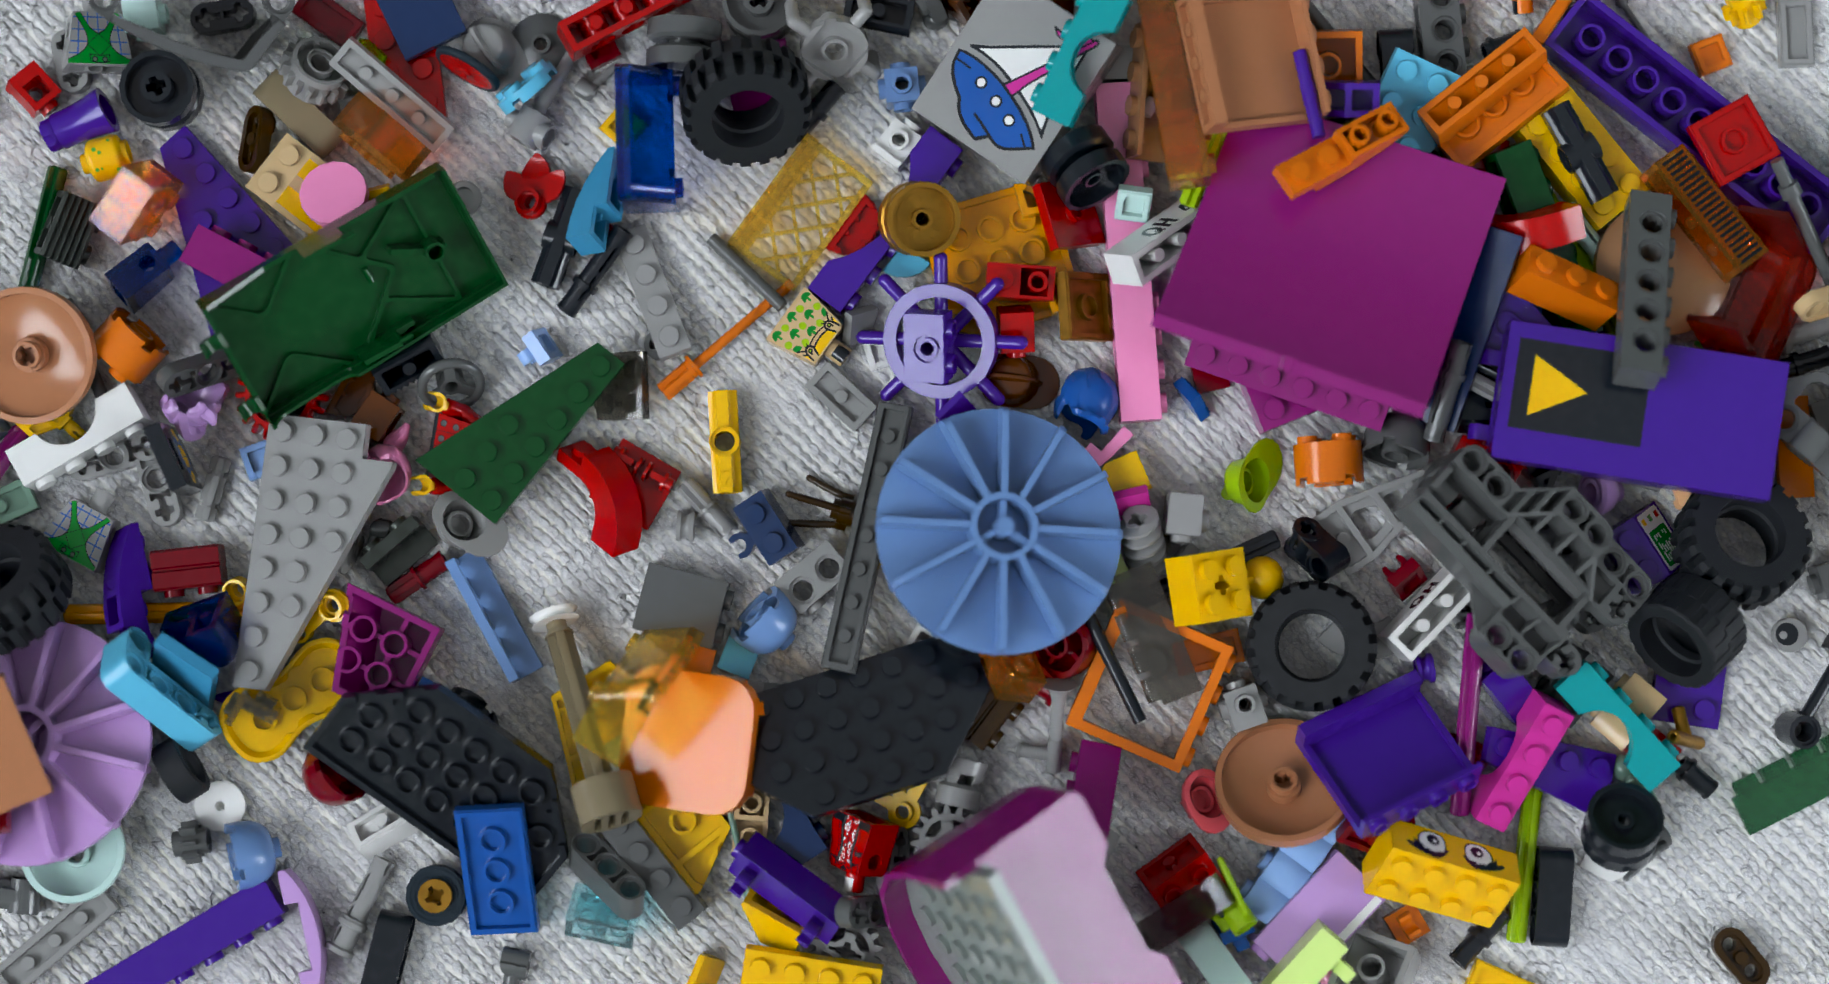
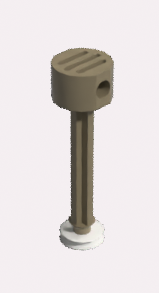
M562 603L543 608L532 614L528 620L530 623H535L531 628L532 632L547 633L545 641L548 644L585 776L584 780L579 781L570 788L580 830L582 833H599L634 822L642 816L643 810L632 771H612L573 635L574 630L568 627L577 622L581 616L574 613L578 608L576 604Z

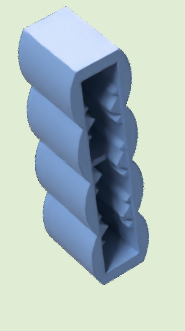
M1346 817L1343 818L1334 830L1315 842L1297 847H1277L1273 853L1269 850L1265 852L1256 865L1260 869L1253 881L1247 878L1239 888L1245 903L1257 919L1267 925L1310 879L1335 844V831Z

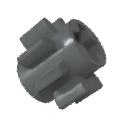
M198 820L181 822V828H178V831L172 832L171 843L174 856L182 857L186 865L202 863V857L205 856V853H211L212 839L208 827L202 828L201 825H198Z

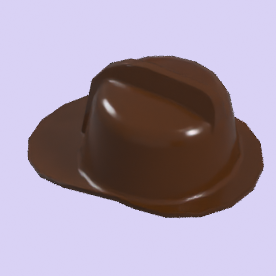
M998 354L994 367L987 376L1005 397V402L1001 405L1002 407L1028 410L1041 409L1049 405L1056 398L1060 387L1059 375L1055 367L1046 359L1031 355L1021 358H1009L1006 354Z

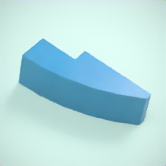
M615 146L608 147L594 166L577 197L570 216L566 239L581 256L606 252L610 223L622 221L630 165Z

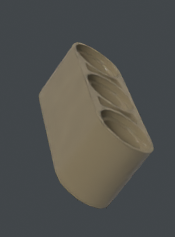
M275 69L253 91V94L324 160L346 135L314 104L306 103L292 95L288 88L283 85V75H280L278 70Z

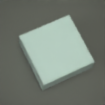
M1119 184L1114 219L1147 223L1153 188Z

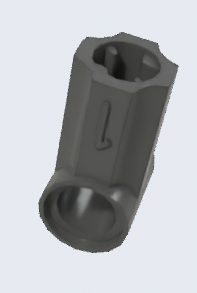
M26 877L0 878V909H7V912L13 914H39L41 894L31 886Z

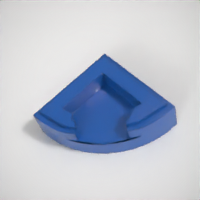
M1181 377L1173 383L1183 401L1200 422L1210 416V411L1201 394L1186 378Z

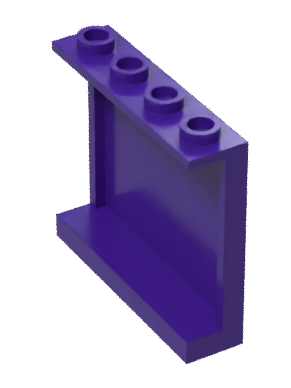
M1416 670L1408 672L1299 724L1297 728L1296 745L1360 839L1371 834L1378 836L1388 830L1390 825L1400 820L1403 822L1409 821L1417 816L1420 810L1430 805L1437 807L1447 801L1449 796L1459 791L1462 793L1468 792L1479 783L1483 764L1480 761L1472 765L1420 692L1422 678Z

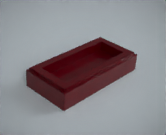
M298 0L292 10L294 15L340 48L351 36L357 39L367 26L362 20L334 0Z

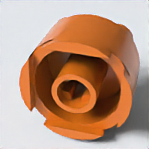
M117 307L93 333L97 347V359L101 360L102 358L111 366L108 371L119 382L124 383L129 380L135 385L141 384L169 354V350H162L166 346L165 343L147 324L140 319L137 322L129 320L127 317L130 312Z
M1352 433L1331 434V440L1322 441V438L1317 436L1297 437V444L1293 445L1296 487L1306 488L1305 481H1307V484H1314L1315 487L1353 484V477L1359 483L1365 482L1361 440H1356V435H1352Z

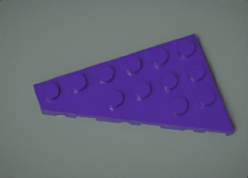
M183 126L160 147L186 246L198 224L210 230L213 225L232 234L230 240L236 244L240 238L258 247L256 254L264 257L266 252L276 255L293 245L290 239L188 127ZM193 268L200 298L224 285ZM208 323L210 334H215Z

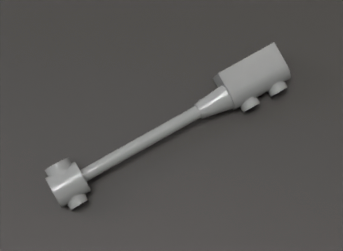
M567 51L556 67L558 73L551 76L552 79L546 84L534 107L531 108L523 104L520 110L515 108L504 119V125L509 128L506 134L531 150L536 151L537 148L546 150L555 138L557 129L551 124L552 120L546 117L545 113L576 62L571 60Z

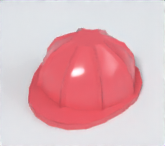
M1203 768L1191 772L1182 784L1180 804L1188 814V818L1193 819L1201 830L1211 834L1224 831L1228 827L1229 822L1224 817L1217 802L1215 772Z

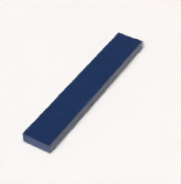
M1490 226L1451 336V339H1459L1473 344L1464 372L1467 375L1464 383H1461L1447 427V431L1452 433L1457 431L1525 238L1494 226ZM1451 339L1449 341L1441 367H1444L1445 361L1447 359ZM1439 375L1435 381L1422 418V422L1425 423L1428 422L1433 400L1438 389L1441 377Z

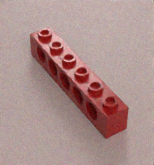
M600 0L558 22L557 35L574 62L648 24L650 17L665 15L692 0Z

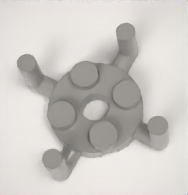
M796 0L785 1L784 8L787 25L802 35L800 52L803 61L801 62L804 65L805 73H807L809 87L817 78L824 80H834L833 77L840 76L848 78L858 71L873 80L880 78L881 68L878 53L872 49L868 50L867 35L862 27L872 15L871 0H857L858 10L851 18L828 11L810 24L800 18ZM837 42L843 45L842 50L839 52L830 53L825 50L830 43Z

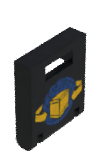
M161 422L144 428L143 430L148 439L144 446L147 449L152 448L164 475L160 479L161 484H168L171 492L186 496L202 491L203 487L197 479V473L182 440L178 436L179 433L176 428Z

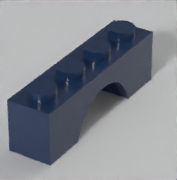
M784 803L782 804L784 823L774 843L778 848L803 865L828 848L825 841L830 839L819 821L813 824L810 817Z

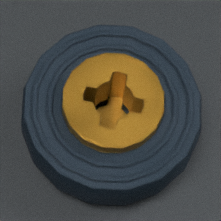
M433 864L421 868L411 877L406 887V903L410 913L418 921L428 926H442L453 922L462 914L466 906L463 877L455 869L446 865Z

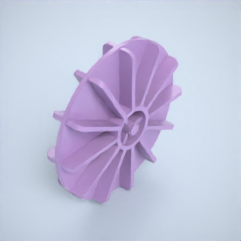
M58 621L54 627L50 626L45 631L46 634L39 640L35 638L29 642V646L23 649H13L10 654L0 655V673L4 672L6 676L5 681L45 773L49 775L54 786L52 793L11 809L12 832L0 834V864L30 867L62 862L90 848L104 838L113 828L117 829L122 824L120 822L136 800L146 774H150L152 767H149L153 739L152 723L109 691L101 680L100 667L103 648L108 642L86 629L63 621Z

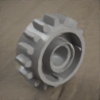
M312 36L303 39L300 37L296 44L292 42L288 44L286 51L283 52L279 60L281 67L278 73L283 75V85L288 88L292 95L309 104L322 106V104L330 103L333 105L337 98L344 99L352 84L328 64L340 47L324 38Z

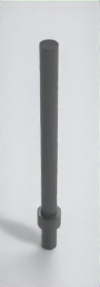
M1782 156L1771 160L1770 164L1780 184L1777 187L1783 201L1788 202L1825 286H1829L1828 256L1800 196L1803 191L1798 180L1792 178Z

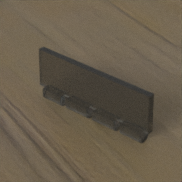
M1152 561L1115 575V583L1111 584L1106 598L1111 611L1123 606L1126 609V612L1114 618L1124 643L1136 638L1139 644L1127 648L1137 675L1149 670L1152 676L1140 680L1148 703L1161 699L1163 705L1202 690L1179 629L1174 625L1173 614Z

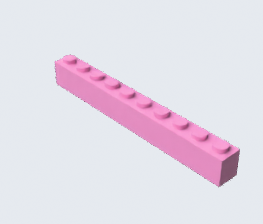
M1131 82L1101 83L1094 93L1096 125H1101L1114 142V148H1117L1125 158L1126 149L1123 148L1122 140L1123 134L1128 128L1125 102L1127 96L1130 95ZM1125 159L1130 167L1129 175L1124 184L1144 187L1143 178L1149 177L1148 162ZM1118 190L1102 202L1106 251L1145 224L1114 219ZM1107 267L1115 379L1119 392V424L1157 422L1162 419V413H1167L1166 392L1160 393L1159 379H1165L1164 360L1157 359V346L1162 345V331L1151 326L1154 312H1156L1159 305L1158 291L1152 292L1151 281L1142 287L1113 284Z

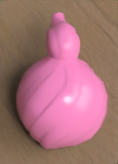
M404 422L398 429H394L385 437L383 444H377L368 450L367 459L397 463L394 474L376 503L377 506L391 503L402 496L409 488L412 467L406 454L403 452L411 427L408 423Z

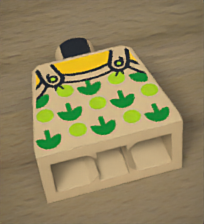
M805 287L766 338L770 345L817 367L824 356L841 367L852 352L850 348L837 340L844 326Z

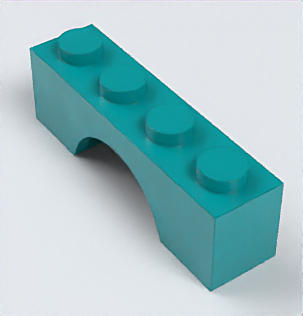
M1076 0L1075 5L1079 9L1074 20L1069 18L1062 29L1060 37L1064 41L1058 52L1053 50L1046 63L1045 69L1049 73L1044 83L1038 82L1033 90L1030 101L1034 102L1031 110L1068 128L1074 127L1088 98L1076 80L1075 61L1083 45L1093 37L1106 33L1118 34L1133 1Z
M1583 659L1577 673L1561 678L1553 685V688L1579 715L1590 711H1605L1617 716L1622 721L1629 738L1628 751L1623 764L1649 792L1653 791L1681 766L1676 759L1680 753L1666 738L1662 742L1657 739L1652 733L1656 726L1643 712L1636 716L1628 707L1633 701L1619 686L1613 690L1605 682L1609 675L1596 661L1590 665Z

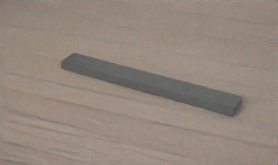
M879 401L821 661L822 668L856 674L880 566L874 532L876 508L885 478L893 463L906 448L914 411L912 406Z

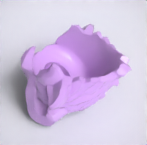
M221 382L179 397H169L165 394L160 399L159 405L170 423L174 424L177 432L185 441H196L205 435L208 424L215 426L217 423V414L221 410L227 393L230 392L229 384Z

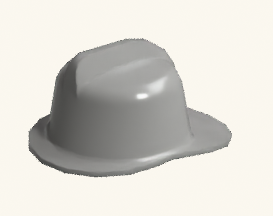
M482 17L474 21L467 28L468 33L464 34L462 38V51L480 61L496 75L500 86L498 90L493 92L498 93L509 83L513 84L517 80L519 82L523 80L520 73L528 67V60L524 50L503 21L494 17Z
M453 490L443 493L436 499L432 508V520L439 537L446 544L452 547H459L477 557H490L498 554L505 548L509 535L508 527L503 518L495 525Z

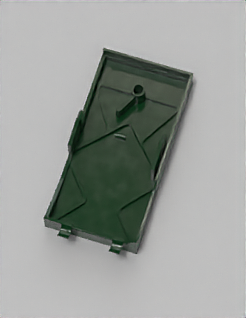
M435 162L196 300L195 302L215 333L203 340L199 347L207 360L218 350L223 349L251 395V398L238 406V411L245 423L252 415L261 412L275 430L284 417L323 392L350 377H361L509 284L448 173L439 163Z

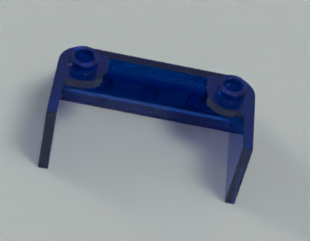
M615 64L618 200L626 214L680 212L678 198H684L683 177L677 178L675 170L674 103L675 97L680 94L679 81L681 76H676L673 69L636 64Z

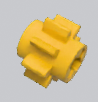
M1725 0L1726 5L1721 7L1725 21L1731 20L1732 27L1736 26L1739 29H1748L1757 25L1760 19L1764 17L1762 10L1767 8L1765 0Z

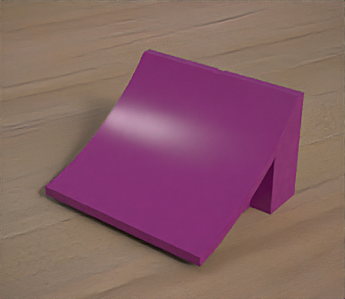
M1322 118L1326 136L1320 139H1312L1309 123L1228 132L1200 207L1154 314L1151 326L1192 340L1184 363L1186 366L1381 432L1389 407L1422 418L1506 178L1394 142L1370 160L1318 191L1312 189L1291 201L1272 174L1275 166L1332 137L1334 131L1344 125Z

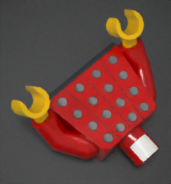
M428 391V394L435 395L437 399L433 407L423 404L424 409L427 411L436 412L429 451L481 418V416L466 404L446 398L440 392ZM426 470L425 475L411 477V480L418 479L422 483L421 491H410L413 496L426 495L428 493L442 495L445 492L452 491L428 470Z

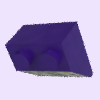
M1655 501L1650 502L1612 526L1613 539L1648 575L1652 582V587L1681 567L1680 563L1673 562L1671 554L1676 546H1672L1670 543L1673 529ZM1607 553L1609 559L1617 568V559L1612 554ZM1630 578L1627 587L1632 594H1640V583L1635 578Z

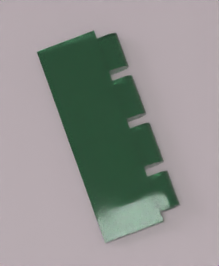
M1829 735L1819 740L1824 751L1820 753L1817 745L1810 749H1799L1789 754L1791 763L1794 766L1792 768L1789 767L1785 758H1781L1759 769V774L1764 781L1762 783H1759L1754 773L1731 783L1736 794L1731 800L1748 835H1752L1829 796Z

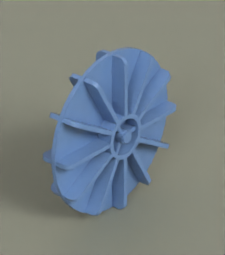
M1008 407L967 411L948 417L927 428L901 452L893 463L883 483L876 508L874 532L878 556L883 573L889 583L888 588L890 592L895 594L906 611L921 626L931 632V636L938 637L964 650L990 656L1030 653L1053 645L1072 634L1093 615L1106 597L1117 570L1121 539L1123 538L1117 504L1107 481L1109 476L1106 470H1101L1089 452L1077 440L1066 433L1067 429L1062 425L1057 427L1044 419L1031 414L1009 410Z

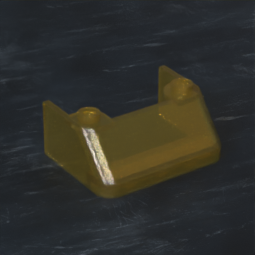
M694 626L644 630L641 635L635 632L624 649L627 651L624 657L603 683L598 680L587 695V699L591 703L571 739L620 768L651 712L682 670L687 669L705 637V633Z

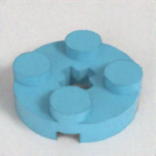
M543 58L537 63L533 62L520 73L523 80L520 82L517 80L513 84L509 83L495 95L499 100L497 105L506 115L510 114L515 110L514 105L519 101L525 103L552 79L550 76L558 73L557 69L550 61L545 62Z

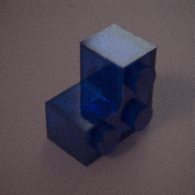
M224 591L165 613L160 633H166L217 668H222L235 660L239 647L242 616L228 592Z

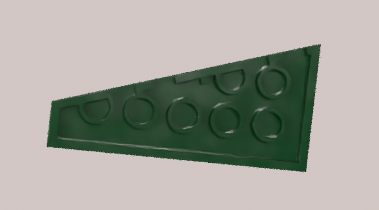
M596 343L415 461L497 525L624 368L625 364L602 345Z

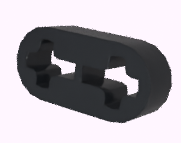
M248 0L206 2L197 5L190 14L192 26L204 36L244 31L250 29L257 20L256 9ZM242 6L245 11H249L248 14L243 16L242 22H239L235 17L227 18V15L237 13V7ZM205 12H208L212 17H221V19L210 21V27L208 28L199 22L200 19L204 18Z

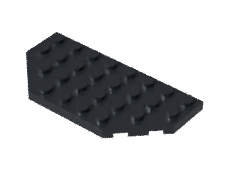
M930 637L859 660L856 674L828 670L756 693L760 702H764V715H759L751 784H754L753 787L758 792L782 804L785 803L808 817L817 819L947 777L961 746H963L982 705L990 693V686L979 654L949 644L940 638Z
M441 683L343 693L302 747L458 858H460L453 812L456 806L524 803L536 895L568 857L569 848L553 763Z

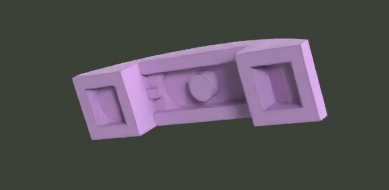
M291 868L277 871L284 905L298 902L311 969L298 973L300 983L324 984L327 971V948L324 947L326 937L318 908L305 884Z

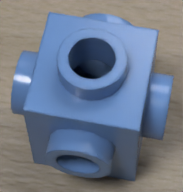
M909 62L890 64V69H883L884 79H877L879 100L886 99L887 110L894 109L895 113L914 111L912 106L926 86L925 75L918 76L917 66L910 67ZM896 82H908L909 85L904 90L898 89L895 85Z

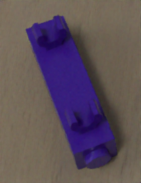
M757 831L748 842L742 838L730 854L735 859L728 871L736 876V879L729 888V891L740 899L748 887H750L804 927L795 941L806 949L815 937L828 945L841 928L835 920V906L843 895Z

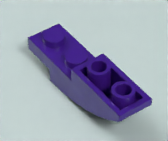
M136 522L117 530L110 544L103 579L104 617L107 634H122L131 627L141 629L151 643L150 659H152L155 640L150 633L147 620L148 609L142 598V593L153 589L152 571L147 564L145 556V540L140 532L139 524Z

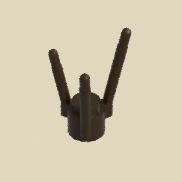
M807 475L806 480L840 499L835 498L834 502L831 503L801 493L786 491V497L831 510L829 518L836 519L835 521L790 520L793 527L834 528L845 531L846 526H852L857 503L854 500L855 495L842 492L812 475Z

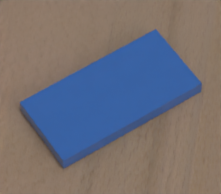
M524 803L456 806L453 812L471 935L539 932L540 920Z

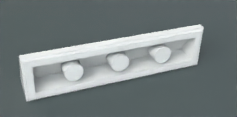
M383 804L378 805L346 825L358 852L367 860L374 858L375 855H379L419 831V829Z

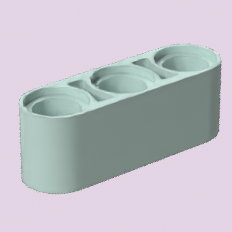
M1206 919L1177 938L1209 984H1252Z

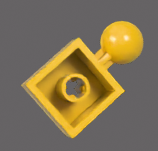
M1243 547L1164 559L1175 627L1206 624L1253 615L1251 597L1267 599L1271 593L1281 589L1284 583L1282 567L1276 560L1268 556H1257L1245 563Z

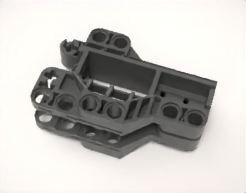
M1477 445L1466 446L1434 461L1424 472V475L1392 507V512L1470 593L1474 626L1469 634L1470 645L1489 667L1504 679L1527 675L1535 668L1541 675H1547L1549 678H1552L1551 680L1574 675L1579 671L1582 660L1578 650L1567 640L1572 634L1569 630L1574 627L1582 634H1591L1602 630L1604 627L1611 628L1623 625L1629 621L1652 592V582L1648 575L1615 542L1610 524L1575 487L1520 488L1483 448ZM1452 502L1453 504L1448 509H1446L1445 507ZM1565 505L1570 510V518L1565 513ZM1588 530L1592 532L1594 542L1589 539ZM1514 538L1524 547L1525 552L1513 540ZM1496 541L1553 599L1554 604L1546 613L1488 553V550ZM1607 553L1612 554L1617 559L1618 564L1614 572L1609 568L1607 569L1604 565V557ZM1534 560H1536L1546 570L1545 573L1538 567ZM1630 578H1635L1640 583L1641 592L1637 597L1628 591L1627 584ZM1587 612H1590L1593 615L1591 617V621L1593 623L1587 624L1585 622L1587 619ZM1488 630H1490L1494 636L1493 644L1488 639ZM1512 655H1514L1517 659V669L1512 665Z

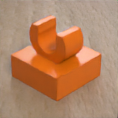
M1404 904L1382 917L1394 939L1405 944H1410L1431 931L1418 908Z

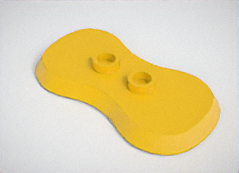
M329 637L318 638L303 645L280 672L270 691L239 687L228 695L220 708V727L230 746L241 757L255 763L275 760L291 747L305 728L325 718L341 697V695L332 691L337 651L340 645L339 640Z

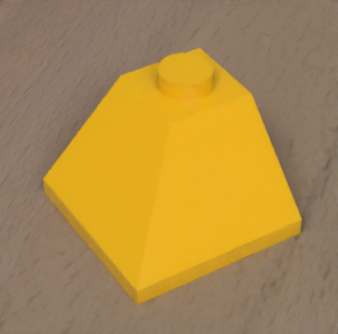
M750 888L741 906L759 941L769 947L795 951L799 944L795 940L804 927Z

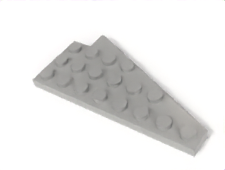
M289 415L279 422L278 428L275 430L269 423L233 687L263 691L271 690L394 474L397 463L367 459L371 425Z

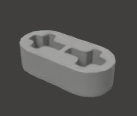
M65 29L58 31L51 41L57 79L64 90L73 95H80L90 88L92 75L78 73L82 75V78L78 79V85L74 86L72 83L67 82V79L72 77V73H61L63 55L61 46L64 45Z

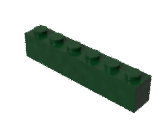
M1530 139L1512 144L1482 159L1487 173L1506 178L1499 199L1503 215L1529 212L1555 203L1552 197L1553 188L1551 182L1544 176L1540 165V153L1532 145ZM1573 242L1546 250L1579 265L1576 259L1577 250ZM1542 308V315L1552 326L1594 333L1604 330L1603 326H1601L1596 331H1593Z

